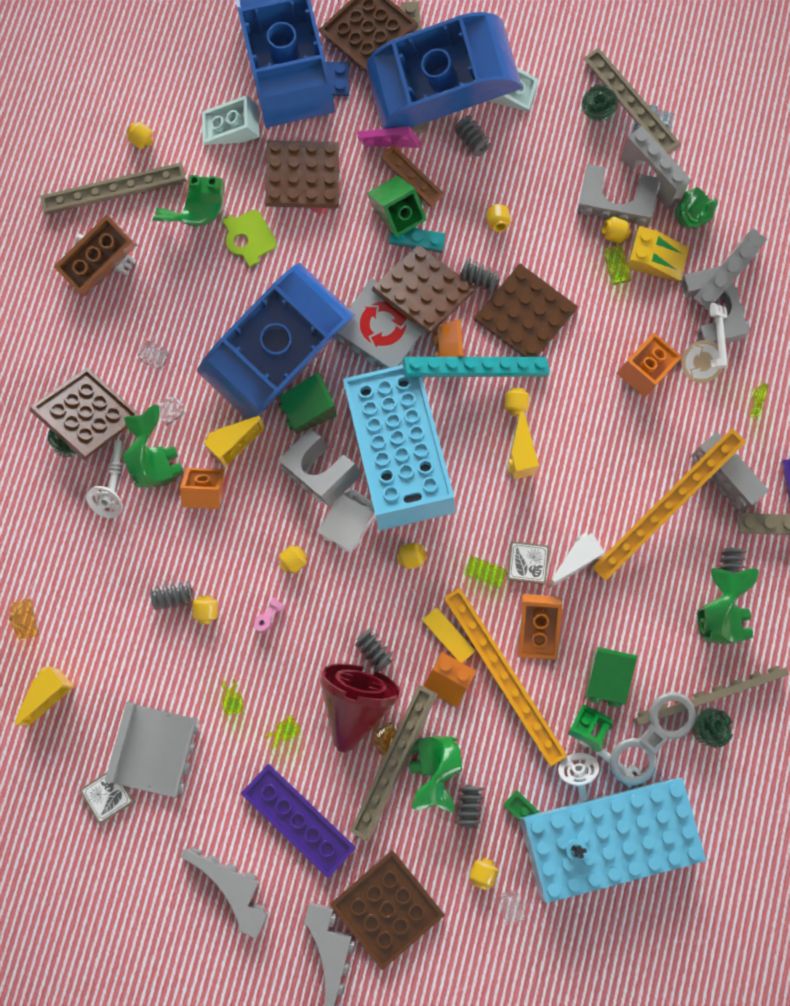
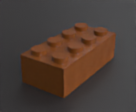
M106 214L53 267L79 294L86 296L137 244Z

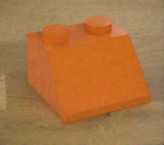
M456 319L437 327V333L434 334V345H438V351H435V357H463L461 319Z
M187 468L180 486L181 506L190 509H220L223 500L225 469Z
M441 652L423 687L437 693V697L457 708L477 671Z

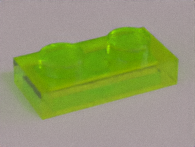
M622 245L604 249L603 254L612 286L630 282L631 275Z
M471 555L464 575L500 588L507 569Z

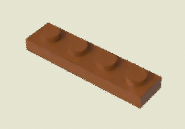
M394 144L380 156V159L396 175L415 188L417 195L429 207L443 197V192Z

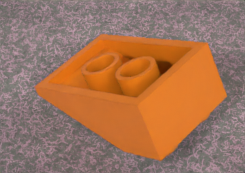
M653 333L624 363L617 374L645 398L682 356L656 333Z
M523 594L518 657L558 660L563 605L562 597Z

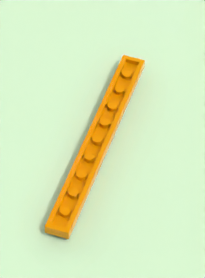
M731 428L592 568L607 581L747 441Z
M459 587L443 597L549 766L551 767L567 757L564 749L461 588Z

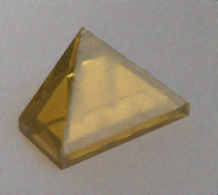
M31 598L12 602L10 605L9 621L18 639L24 640L38 636L39 633Z
M392 722L374 731L372 743L383 759L396 734Z

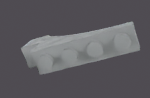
M752 228L693 299L708 310L710 304L715 303L755 257L767 239Z
M197 848L183 849L180 857L202 870L224 893L239 924L238 931L257 938L269 913L264 911L265 907L260 904L254 903V905H251V901L260 883L256 879L257 876L248 871L245 874L237 871V866L230 863L223 865L219 863L220 859L215 856L201 855L202 851Z
M310 902L303 925L308 926L322 959L325 975L324 1006H339L335 1004L336 997H341L344 984L340 983L342 975L347 974L349 963L346 962L347 954H352L354 941H351L352 935L329 929V926L333 927L336 914H332L333 908Z

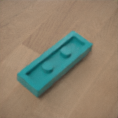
M412 228L402 235L395 237L390 232L389 244L416 248L420 245L427 251L443 253L446 233Z

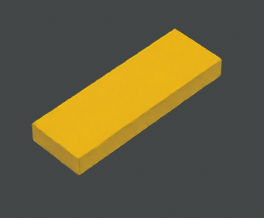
M437 607L422 619L423 623L457 661L463 663L475 653L472 646Z

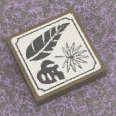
M511 541L507 580L545 585L549 546Z
M107 772L79 790L99 825L135 802L126 786L105 782Z

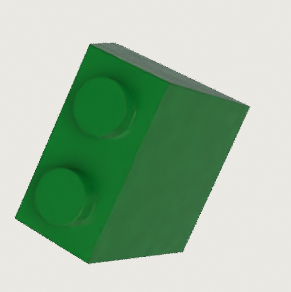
M398 175L367 192L373 209L395 237L402 235L427 220L415 188Z
M319 372L279 396L281 403H278L282 414H287L289 419L286 420V423L290 430L294 429L295 434L337 416L335 405Z
M601 647L594 649L591 655L584 697H587L588 701L592 703L608 702V706L615 708L625 705L638 656Z

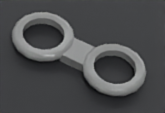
M668 692L654 700L649 711V728L639 739L629 738L622 740L614 747L610 755L609 764L611 772L618 781L625 785L636 786L645 783L652 777L656 770V753L668 739L676 740L687 735L695 724L696 711L690 699L681 693ZM672 700L679 701L686 708L687 720L680 729L667 731L659 724L658 711L666 702ZM630 747H640L646 752L648 757V765L645 771L635 777L624 775L618 765L621 753Z

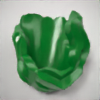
M697 187L684 192L679 205L675 209L677 222L680 226L691 229L708 223L712 220L718 205L717 198L709 199L705 192Z

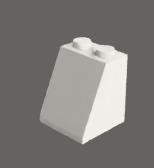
M349 487L333 503L318 533L323 535L322 537L329 542L334 541L339 544L342 550L352 552L357 548L375 517L371 499Z

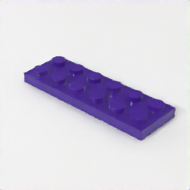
M269 763L241 792V795L327 878L337 870L356 848Z

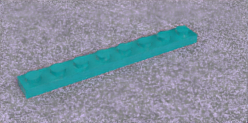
M404 357L402 360L405 377H548L550 374L546 357Z

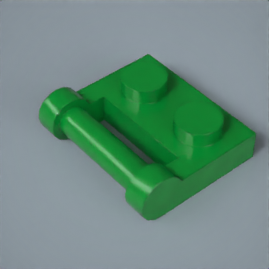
M583 704L568 735L589 745L593 751L600 752L603 748L606 734L612 728L614 722L610 717ZM596 722L601 724V728L597 736L594 737L591 733Z

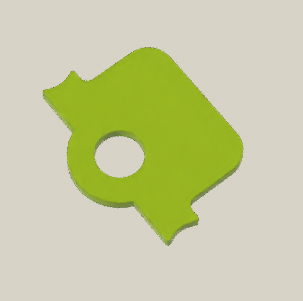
M250 210L237 218L231 214L228 218L222 219L229 231L226 236L228 250L234 255L243 256L250 268L255 264H260L259 257L276 248V239L259 211ZM237 236H246L248 243L244 247H237L234 244Z

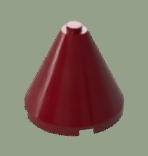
M342 663L328 665L322 671L320 684L333 744L338 751L344 753L351 751L397 702L400 688L388 676L380 672H374V675L363 672V666Z

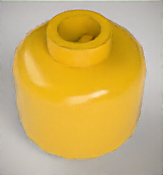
M133 122L126 131V135H128L127 140L138 149L149 148L154 141L152 138L153 131L142 122Z
M494 204L486 211L487 224L491 230L502 232L508 228L511 223L508 207L502 204Z
M611 217L609 220H606L602 227L604 238L618 244L628 239L631 233L629 223L617 217Z
M511 388L505 394L504 409L510 412L511 416H519L522 411L527 412L529 410L530 395L523 388Z
M417 542L401 546L397 554L398 563L400 565L403 564L406 569L422 566L424 560H427L424 546Z
M290 545L279 554L281 561L279 566L285 573L289 571L295 574L307 564L306 558L308 556L299 545L296 547Z
M209 595L197 596V599L192 603L193 619L198 620L199 624H211V620H215L218 617L217 600Z
M483 857L482 861L476 860L469 874L472 885L486 891L487 888L494 886L499 870L494 866V861Z

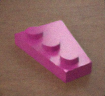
M409 126L358 131L359 141L367 147H391L394 144L399 148L420 149L421 141Z

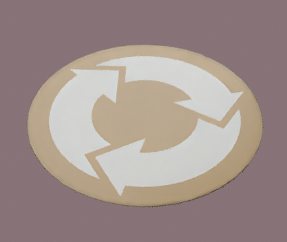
M700 340L694 342L685 350L681 365L684 374L690 380L706 383L719 376L723 368L711 367V361L719 359L718 345L709 340Z

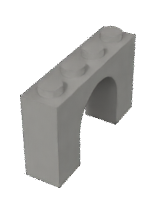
M643 126L628 136L621 159L631 170H634L644 161L648 163L657 174L660 182V188L656 197L667 209L671 208L682 199L691 178Z
M587 164L577 212H581L584 215H597L603 219L617 217L639 226L649 225L655 204L659 182L658 177L641 174L635 198L626 204H615L610 202L602 192L605 167Z
M720 266L684 274L680 282L685 298L694 297ZM733 282L720 296L727 307V318L723 319L725 343L745 339L750 331L749 323L744 318V307L738 299V289L734 287ZM716 322L700 326L696 332L699 341L709 340L718 345Z
M310 428L278 459L282 465L280 469L287 476L291 474V478L298 485L302 483V488L308 494L313 493V497L320 504L324 502L330 507L362 473L354 462L345 455H342L325 472L318 475H309L312 464L329 448L322 437Z

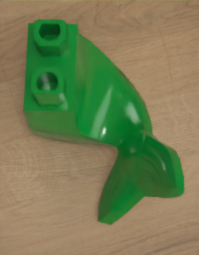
M191 175L189 177V186L183 211L176 213L168 209L156 208V216L153 217L152 221L181 222L193 227L211 223L220 215L224 206L225 185L222 178Z
M156 404L149 407L141 416H127L124 418L127 428L137 437V440L123 454V459L133 481H136L134 485L139 488L165 486L176 481V477L184 474L181 463L170 464L169 460L179 457L174 446L165 449L163 446L146 447L148 438L159 420L160 409L159 405Z
M751 568L735 574L722 569H711L712 579L723 592V596L697 610L698 630L704 641L714 644H734L753 638L752 627L742 628V621L751 620L750 609L733 606V604L755 585L759 575L758 569Z
M431 736L417 739L410 754L419 753L420 761L409 762L410 773H421V775H431L433 777L416 792L412 809L418 811L436 805L443 810L454 812V802L445 788L444 782L462 772L459 744L454 742L458 741V738L453 736Z

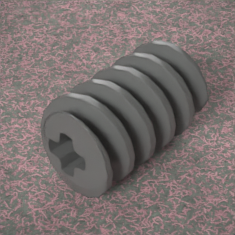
M468 115L457 123L455 132L457 135H460V139L464 141V144L468 146L472 154L478 157L491 147V143H488L490 138L488 136L484 137V131L479 132L481 127L476 126V120L471 121L472 115Z
M468 258L460 273V276L463 275V281L469 278L470 284L476 281V287H480L483 284V290L490 287L489 293H493L501 278V275L497 276L498 270L491 273V267H489L485 271L484 264L477 267L478 261L471 264V258Z
M733 547L725 548V550L721 551V555L724 557L720 559V563L724 565H720L719 569L733 574L738 573L739 569L745 568L744 565L739 563L746 561V558L741 557L740 554H744L747 551Z
M187 580L186 586L179 582L178 588H176L174 583L171 584V589H168L166 584H164L163 590L158 585H156L154 592L150 588L153 608L159 610L160 605L162 609H166L168 605L170 608H174L175 603L181 607L183 601L186 605H190L191 600L193 601L190 581Z
M371 627L356 639L358 641L355 646H363L360 653L368 652L365 659L372 658L370 665H377L375 672H379L395 659H390L393 654L392 652L385 653L388 646L380 647L383 640L376 641L378 634L371 635L374 629Z
M465 785V787L459 788V791L464 793V795L458 796V799L463 801V803L457 804V807L462 812L456 813V816L460 817L461 820L455 821V824L463 827L478 828L474 824H479L481 820L475 818V816L481 815L482 812L476 808L482 807L483 804L477 800L484 797L478 791L484 790V787Z

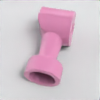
M274 597L269 602L271 607L264 615L261 614L255 617L254 627L260 633L271 629V620L277 611L281 612L285 608Z

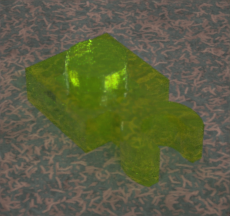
M761 382L757 388L754 387L751 398H753V407L750 412L751 417L758 418V415L760 416L769 384Z
M233 679V686L231 688L227 687L226 681L222 682V688L227 693V695L221 696L224 716L245 712L242 692L236 693L238 687L236 679Z
M290 715L275 726L277 729L276 733H268L265 738L275 737L276 741L271 745L272 748H275L280 744L281 739L287 743L303 731L293 716Z

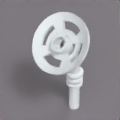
M119 440L114 441L108 488L95 486L86 495L90 508L98 515L106 518H115L123 510L122 501L115 493L118 475L121 474L119 471L121 467L119 466L122 465L120 463L122 441ZM104 507H106V508H112V507H113V509H114L115 511H106V510H104Z
M574 753L561 761L559 775L567 784L578 786L579 802L587 801L586 784L592 782L598 776L599 764L589 754ZM576 760H585L584 764L579 763L574 765L572 762ZM591 765H593V767H594V773H593V775H591V773H592V770H591V767H590ZM566 767L568 768V769H567L568 777H566L565 774H564V771H565V768H566Z

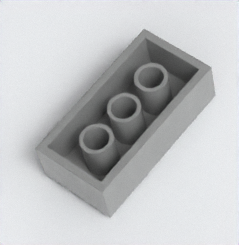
M718 432L702 443L691 455L695 464L722 438ZM737 453L709 479L719 486V491L732 501L731 504L736 510H740L742 513L770 491Z

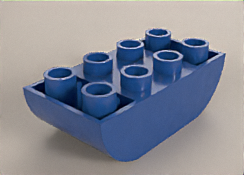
M235 0L265 128L335 113L329 74L311 1Z
M487 12L459 15L391 40L374 51L366 64L382 129L408 126L412 128L523 89L504 22L499 16Z
M297 263L277 279L220 338L198 366L197 373L246 419L256 416L260 417L356 315L301 263Z

